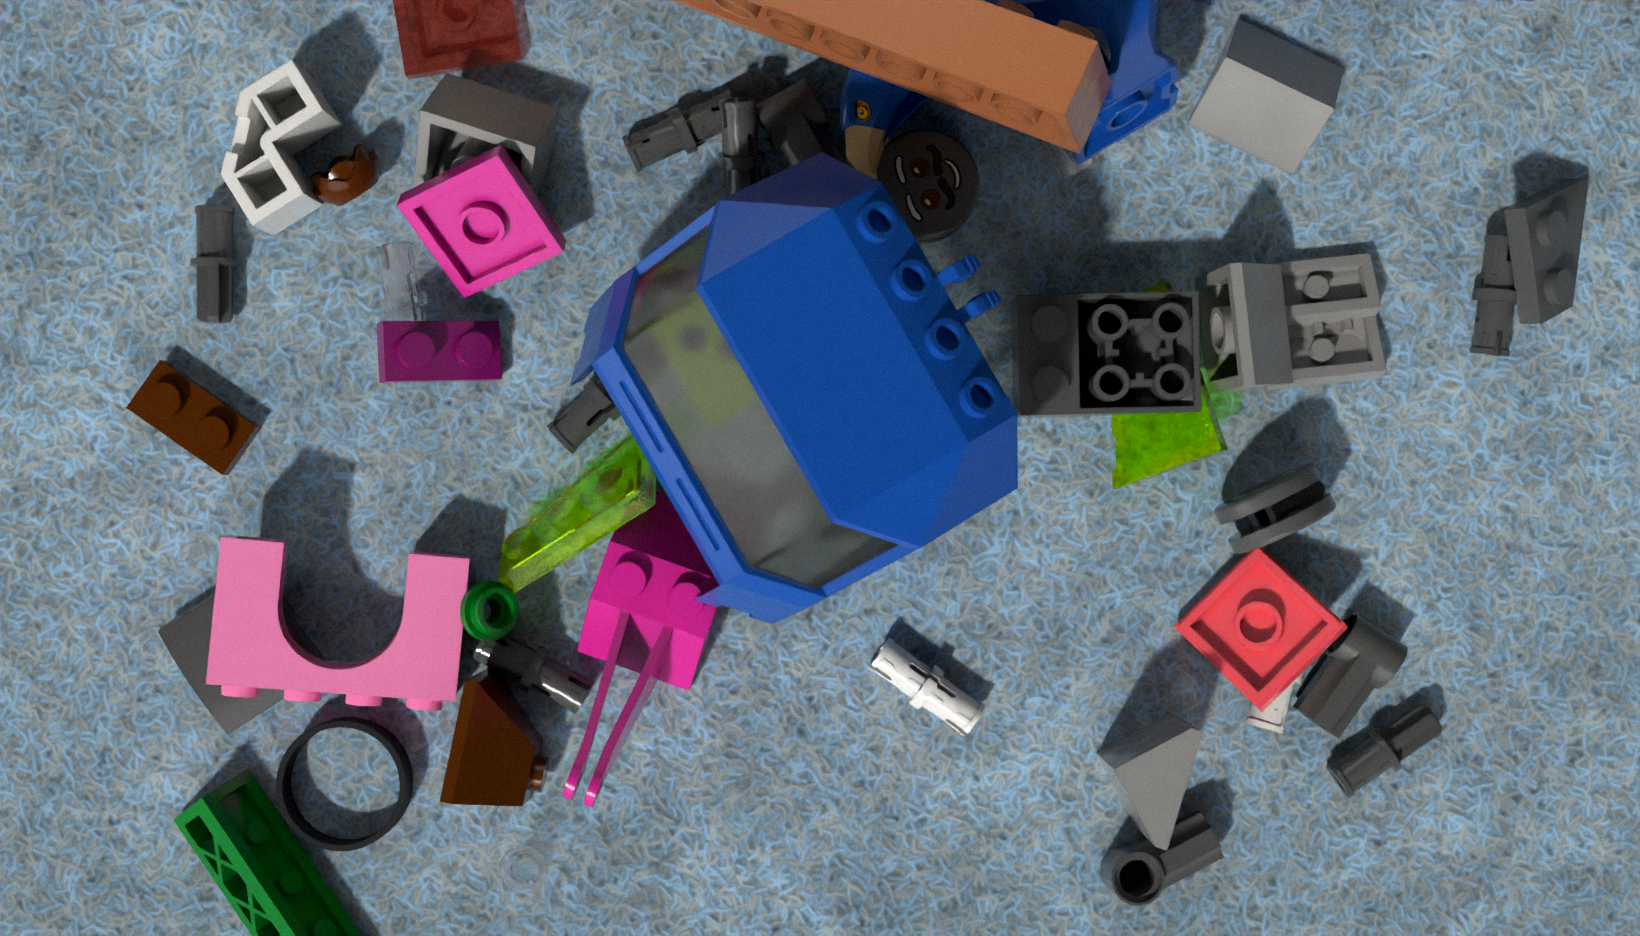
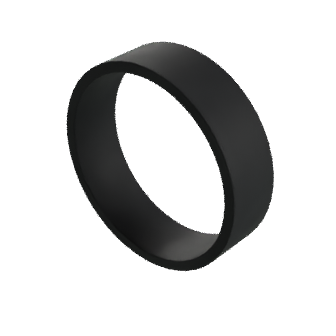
M342 717L328 720L305 731L286 750L276 777L277 801L287 824L306 842L330 851H352L366 847L380 839L403 817L410 803L413 790L411 763L400 741L383 726L357 717ZM347 727L363 731L381 742L391 754L399 774V798L392 816L376 833L357 839L335 838L314 828L300 813L292 793L291 778L293 766L297 755L306 742L322 730Z

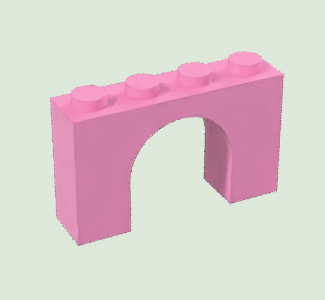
M225 535L221 537L206 684L222 685L221 695L252 698L259 696V688L284 690L283 699L319 702L321 700V693L346 694L345 703L357 706H381L382 697L407 699V708L426 711L442 710L443 701L456 702L463 633L460 606L463 596L467 592L469 556L409 551L403 615L394 637L384 648L368 658L355 662L337 663L320 659L303 649L292 637L285 623L283 595L289 540Z

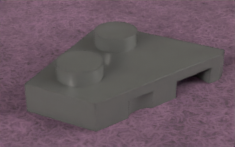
M1587 178L1564 179L1504 208L1515 291H1517V309L1520 324H1542L1573 306L1588 189Z

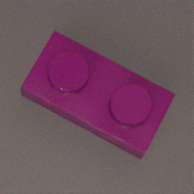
M381 321L376 324L379 383L497 381L502 379L499 321Z

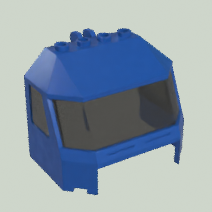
M823 152L719 200L712 208L615 280L589 309L584 329L586 335L579 360L575 364L570 386L584 380L595 369L712 571L719 586L694 600L715 607L723 605L749 613L751 618L770 624L798 613L913 551L922 548L1018 488L1017 413L965 325L1002 302L996 290L984 291L956 310L945 288L952 284H960L975 274V271L981 267L975 254L973 253L935 274L884 184Z

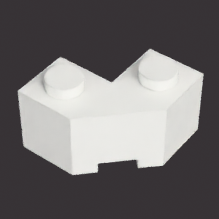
M292 59L240 91L235 110L238 121L231 151H226L221 170L222 178L252 226L273 236L323 205L321 200L310 190L313 187L293 155L342 125L313 77Z

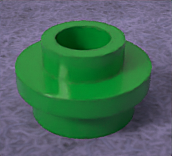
M482 581L471 586L463 596L460 606V617L464 628L472 637L482 641H494L507 635L516 625L520 612L516 596L505 585L496 581ZM485 601L488 602L491 609L490 616L486 621L483 616Z

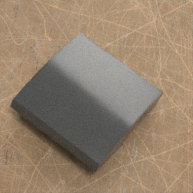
M215 593L160 627L158 633L197 696L224 731L230 734L281 701L284 696V690L259 688L258 697L242 698L221 695L222 685L206 684ZM283 595V615L292 637L307 652L326 660L293 618L294 609Z

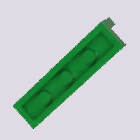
M249 769L244 770L207 793L173 819L252 936H362ZM200 818L203 820V822L205 823V825L207 826V828L209 829V831H210L211 834L213 835V838H212V836L210 835V833L208 832V830L206 829V827L204 826V824L202 823V821L200 820ZM237 872L239 873V875L241 876V878H242L243 881L245 882L246 886L244 885V883L242 882V880H241L240 877L238 876Z

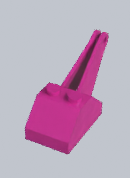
M636 484L609 542L589 599L577 650L578 652L606 661L582 744L564 788V798L570 800L574 798L585 772L616 665L640 673L603 748L589 784L584 805L592 808L595 805L606 776L657 681L660 680L688 691L692 687L719 607L694 600L719 586L668 495L665 492L642 484ZM724 514L742 545L750 522Z

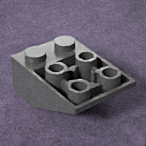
M1198 291L1017 295L1012 300L1013 408L1017 413V418L1201 412Z

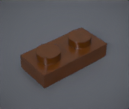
M159 360L126 407L222 475L230 474L262 428L164 360Z

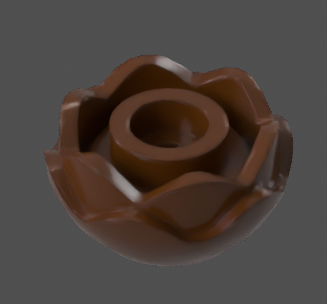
M358 144L354 147L352 154L335 157L331 160L326 170L311 174L310 179L314 187L310 190L315 196L329 204L342 206L350 202L379 181L380 166L374 149L369 151L363 144Z

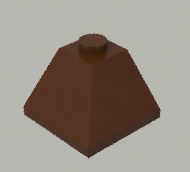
M485 669L465 680L440 802L461 805L523 807L532 797L533 791L541 793L544 788L549 767V757L540 756L543 739L499 671Z

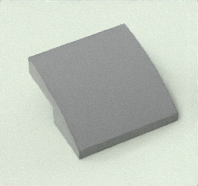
M1371 253L1270 263L1281 265L1294 383L1264 387L1265 391L1382 378L1387 371L1376 319V315L1382 306Z

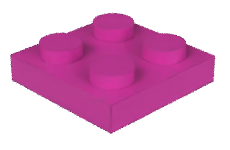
M502 144L402 193L397 202V207L464 298L564 252L565 237Z

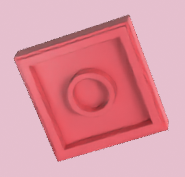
M1263 547L1249 551L1174 626L1261 712L1348 628L1336 614Z

